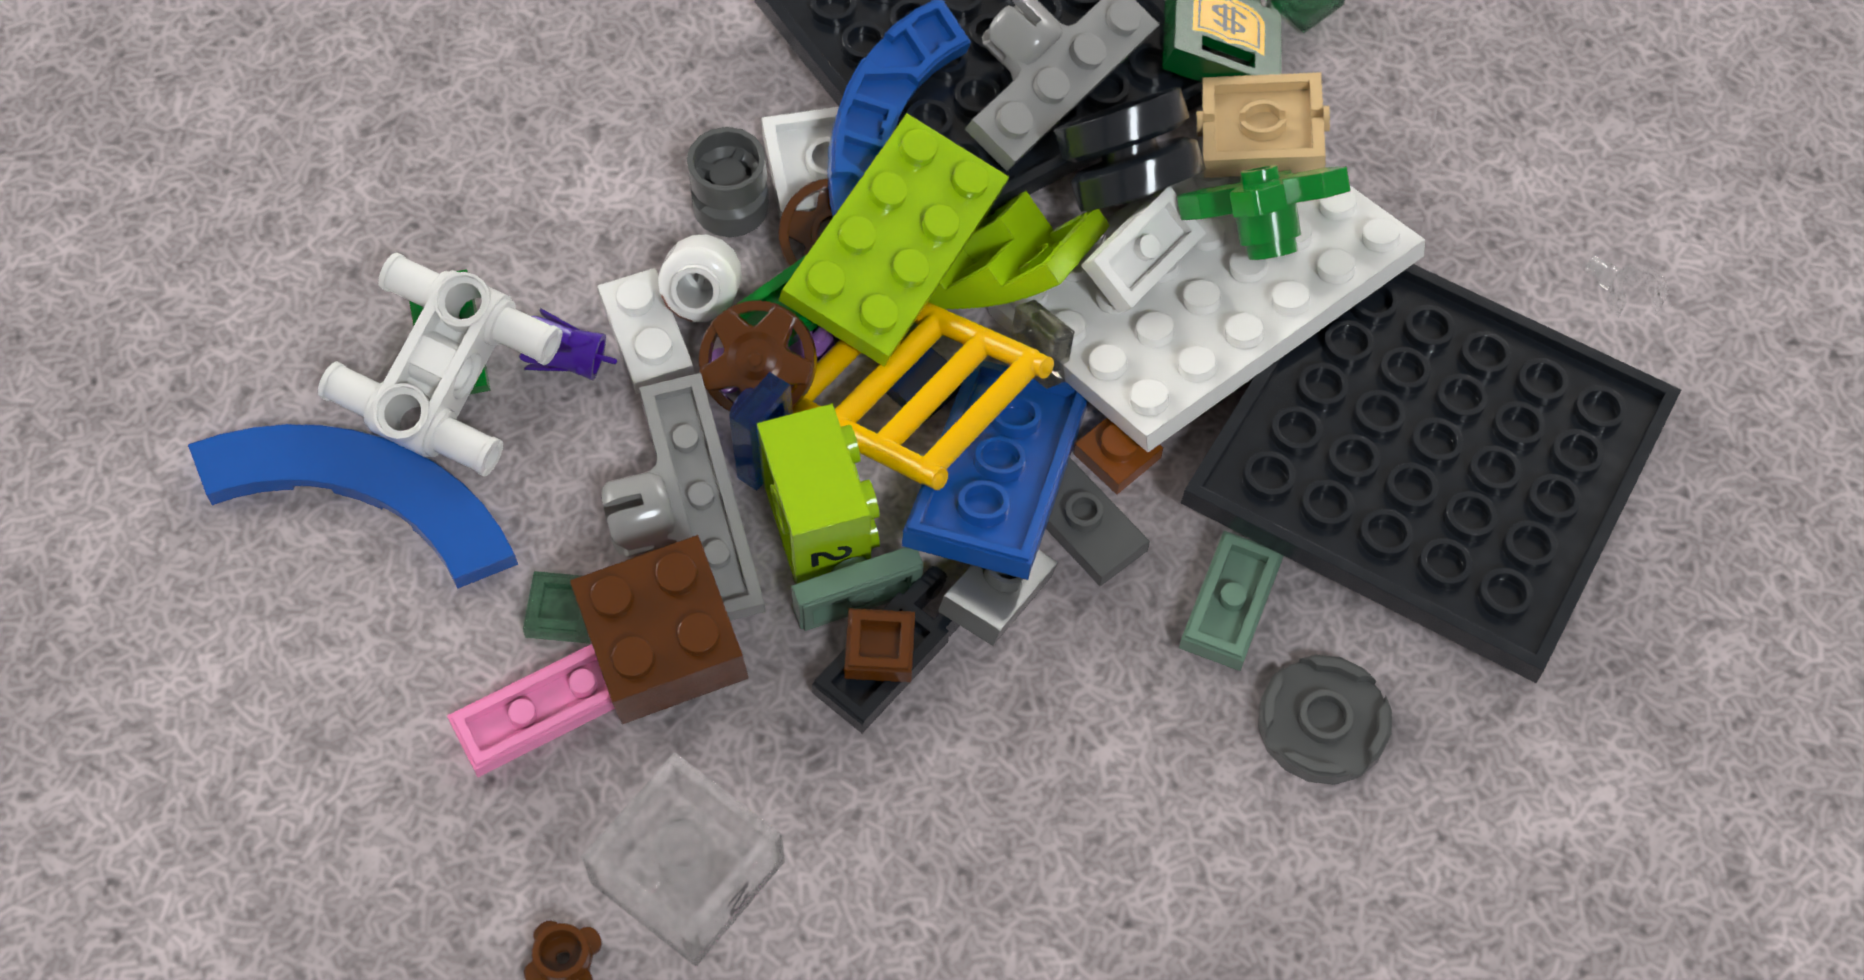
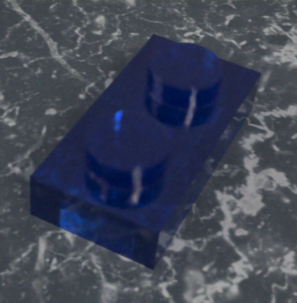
M771 372L767 374L755 389L752 387L745 389L737 397L729 413L737 478L756 491L763 485L757 423L793 414L791 385Z

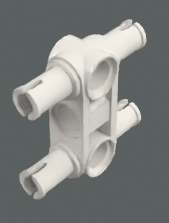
M393 253L386 260L380 271L379 287L424 307L384 382H376L346 368L344 364L336 361L324 372L319 382L318 395L326 401H332L364 417V423L371 432L399 446L407 448L423 457H436L441 454L475 470L478 474L485 477L492 472L498 463L503 450V441L458 421L457 417L496 345L501 343L535 359L542 365H546L553 359L560 346L562 330L516 310L515 302L512 301L510 296L489 287L475 274L459 273L454 270H446L439 274L407 259L400 253ZM475 298L482 299L480 309L475 315L467 319H459L460 310L466 302ZM421 407V416L416 425L409 430L400 431L402 416L412 408Z

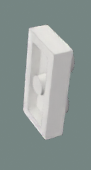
M1169 186L1156 191L1081 266L1116 311L1120 313L1131 309L1206 232L1197 220L1180 219L1177 194Z
M656 268L597 285L599 297L636 394L640 393L639 387L694 374L691 358L673 312L666 307L659 293V276Z

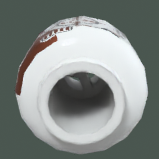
M710 235L689 236L678 241L668 252L658 277L659 293L666 307L679 318L691 322L711 321L732 306L742 280L741 263L734 250L722 239Z

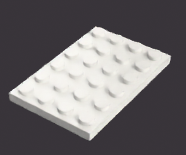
M1203 171L1171 187L1177 195L1204 188L1240 183L1241 176L1204 178ZM1350 186V192L1324 199L1298 202L1297 208L1302 233L1296 237L1298 251L1280 257L1249 260L1247 247L1241 246L1239 243L1236 220L1233 214L1198 219V223L1206 234L1131 309L1118 313L1081 264L1151 197L1149 196L1131 202L1106 220L1110 227L1060 285L1035 296L1008 304L988 307V312L1019 342L1051 357L1054 360L1053 371L1146 452H1149L1424 257L1425 239L1352 186Z

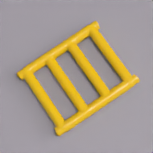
M928 302L914 322L919 325L899 344L885 367L879 364L835 408V412L841 427L846 425L852 426L860 454L919 484H924L934 490H940L948 480L947 469L1035 376L1044 379L1051 374L1054 360L1030 346ZM942 335L963 344L878 433L857 424ZM840 339L817 362L814 380L804 398L796 406L783 414L786 416L820 407L821 405L813 401L861 352ZM987 356L1010 365L924 456L901 446ZM794 385L789 391L783 388L777 389L774 405L786 399L797 385Z

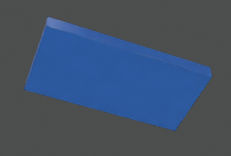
M983 360L962 382L941 437L1009 368L1008 366ZM1035 376L947 469L948 480L942 489L934 490L924 484L921 485L903 530L902 546L1028 580L1089 401L1064 380L1052 377L1042 379Z

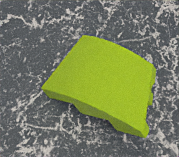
M1025 191L1006 202L994 214L982 220L928 302L943 309H972L1008 304L1035 296L1060 285L1107 231L1110 224L1101 211L1096 209L1087 211L1053 229L1030 195Z

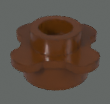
M552 920L545 921L536 927L533 933L535 940L532 946L533 961L528 963L524 969L526 980H593L590 973L593 955L602 948L601 937L594 928L583 927L578 929L573 925L557 923ZM562 952L570 955L569 961L564 964L557 962V956Z

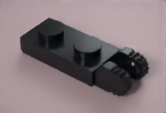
M937 566L929 568L904 594L899 592L882 609L915 612L912 680L948 643L949 637L960 627L959 624L941 613L933 619L922 610L941 592L944 583L947 581V574ZM845 648L814 680L812 693L860 733H863L910 682L845 679Z

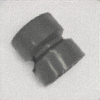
M716 128L700 135L690 146L687 155L695 218L702 228L714 235L729 238L746 235L761 225L766 219L769 209L766 158L763 146L754 135L739 128Z

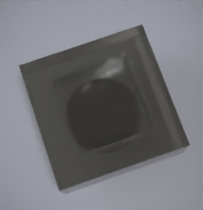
M1035 299L1015 306L1010 338L1030 346L1054 360L1053 370L1047 378L1042 379L1035 376L1034 379L1046 389L1065 382L1063 365L1070 359L1075 331Z

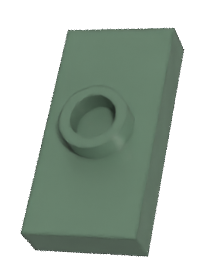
M1223 531L1182 635L1179 649L1241 671L1284 556L1260 543Z
M904 547L868 560L865 557H853L837 564L830 573L792 585L793 611L800 629L807 631L848 617L849 609H872L889 603L899 592L904 594L918 578L923 576L921 556L918 550Z

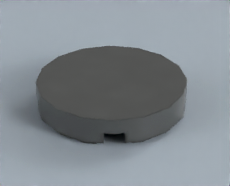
M1312 655L1299 659L1298 663L1289 665L1287 668L1284 666L1272 676L1259 703L1258 729L1267 752L1285 771L1307 782L1335 785L1361 777L1378 763L1392 734V709L1387 697L1383 698L1381 691L1375 686L1376 680L1364 668L1342 657Z

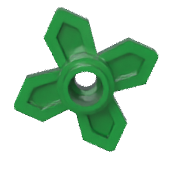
M1269 165L1241 171L1240 183L1204 188L1177 195L1181 220H1198L1233 214L1236 220L1239 243L1241 246L1247 247L1248 259L1261 260L1280 257L1298 251L1296 237L1302 234L1297 208L1298 202L1324 199L1350 192L1351 189L1347 166L1325 167L1292 173L1291 170L1279 171L1278 165Z

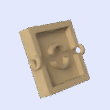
M1321 72L1203 78V111H1197V137L1203 136V161L1206 167L1204 178L1240 177L1241 171L1269 165H1278L1279 171L1291 170L1292 173L1325 168L1324 131H1330L1329 105L1323 106Z

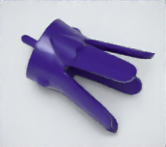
M542 308L539 311L544 318L531 316L550 326L554 325L562 330V339L555 356L546 365H542L535 359L521 353L519 356L520 360L532 363L525 366L524 370L572 372L593 381L596 378L602 361L617 364V359L604 356L606 334L580 330Z

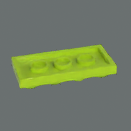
M906 114L786 283L778 301L885 367L1004 189L1009 176L911 115Z

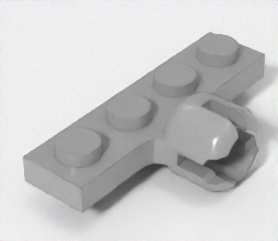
M1012 0L1017 6L1012 7L1009 5L1004 7L992 20L989 29L985 30L982 36L983 45L1010 71L1013 82L974 117L965 130L1007 172L1160 25L1136 0H1100L1077 23L1070 26L1059 23L1038 0Z
M701 373L639 387L657 462L649 472L609 481L603 486L601 499L614 548L618 554L628 557L656 550L699 535L730 621L765 612L763 595Z

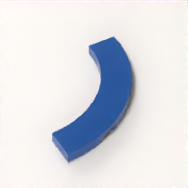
M933 0L915 9L894 24L885 33L884 38L873 47L867 57L862 59L850 79L833 123L828 148L827 178L833 217L895 131L904 107L916 90L933 73L952 60L967 53L971 41L943 0Z
M285 424L253 427L223 433L188 444L203 488L212 505L236 497L261 492L294 490L295 486L332 489L334 494L360 500L381 510L385 508L411 525L413 531L419 534L436 552L448 569L457 589L518 565L516 556L501 527L484 504L461 481L437 463L385 438L352 429L323 425Z

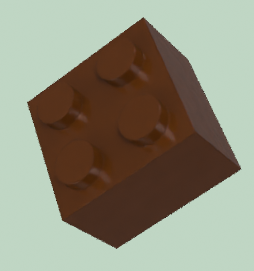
M699 535L570 580L611 701L622 725L749 679L743 654Z

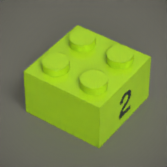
M833 403L757 423L763 485L794 583L798 584L830 573L837 564L853 557L871 559V549L880 547L879 535L874 520L880 517L879 506L871 481L868 479L860 482L855 463L861 462V457L854 430L851 425L840 426Z

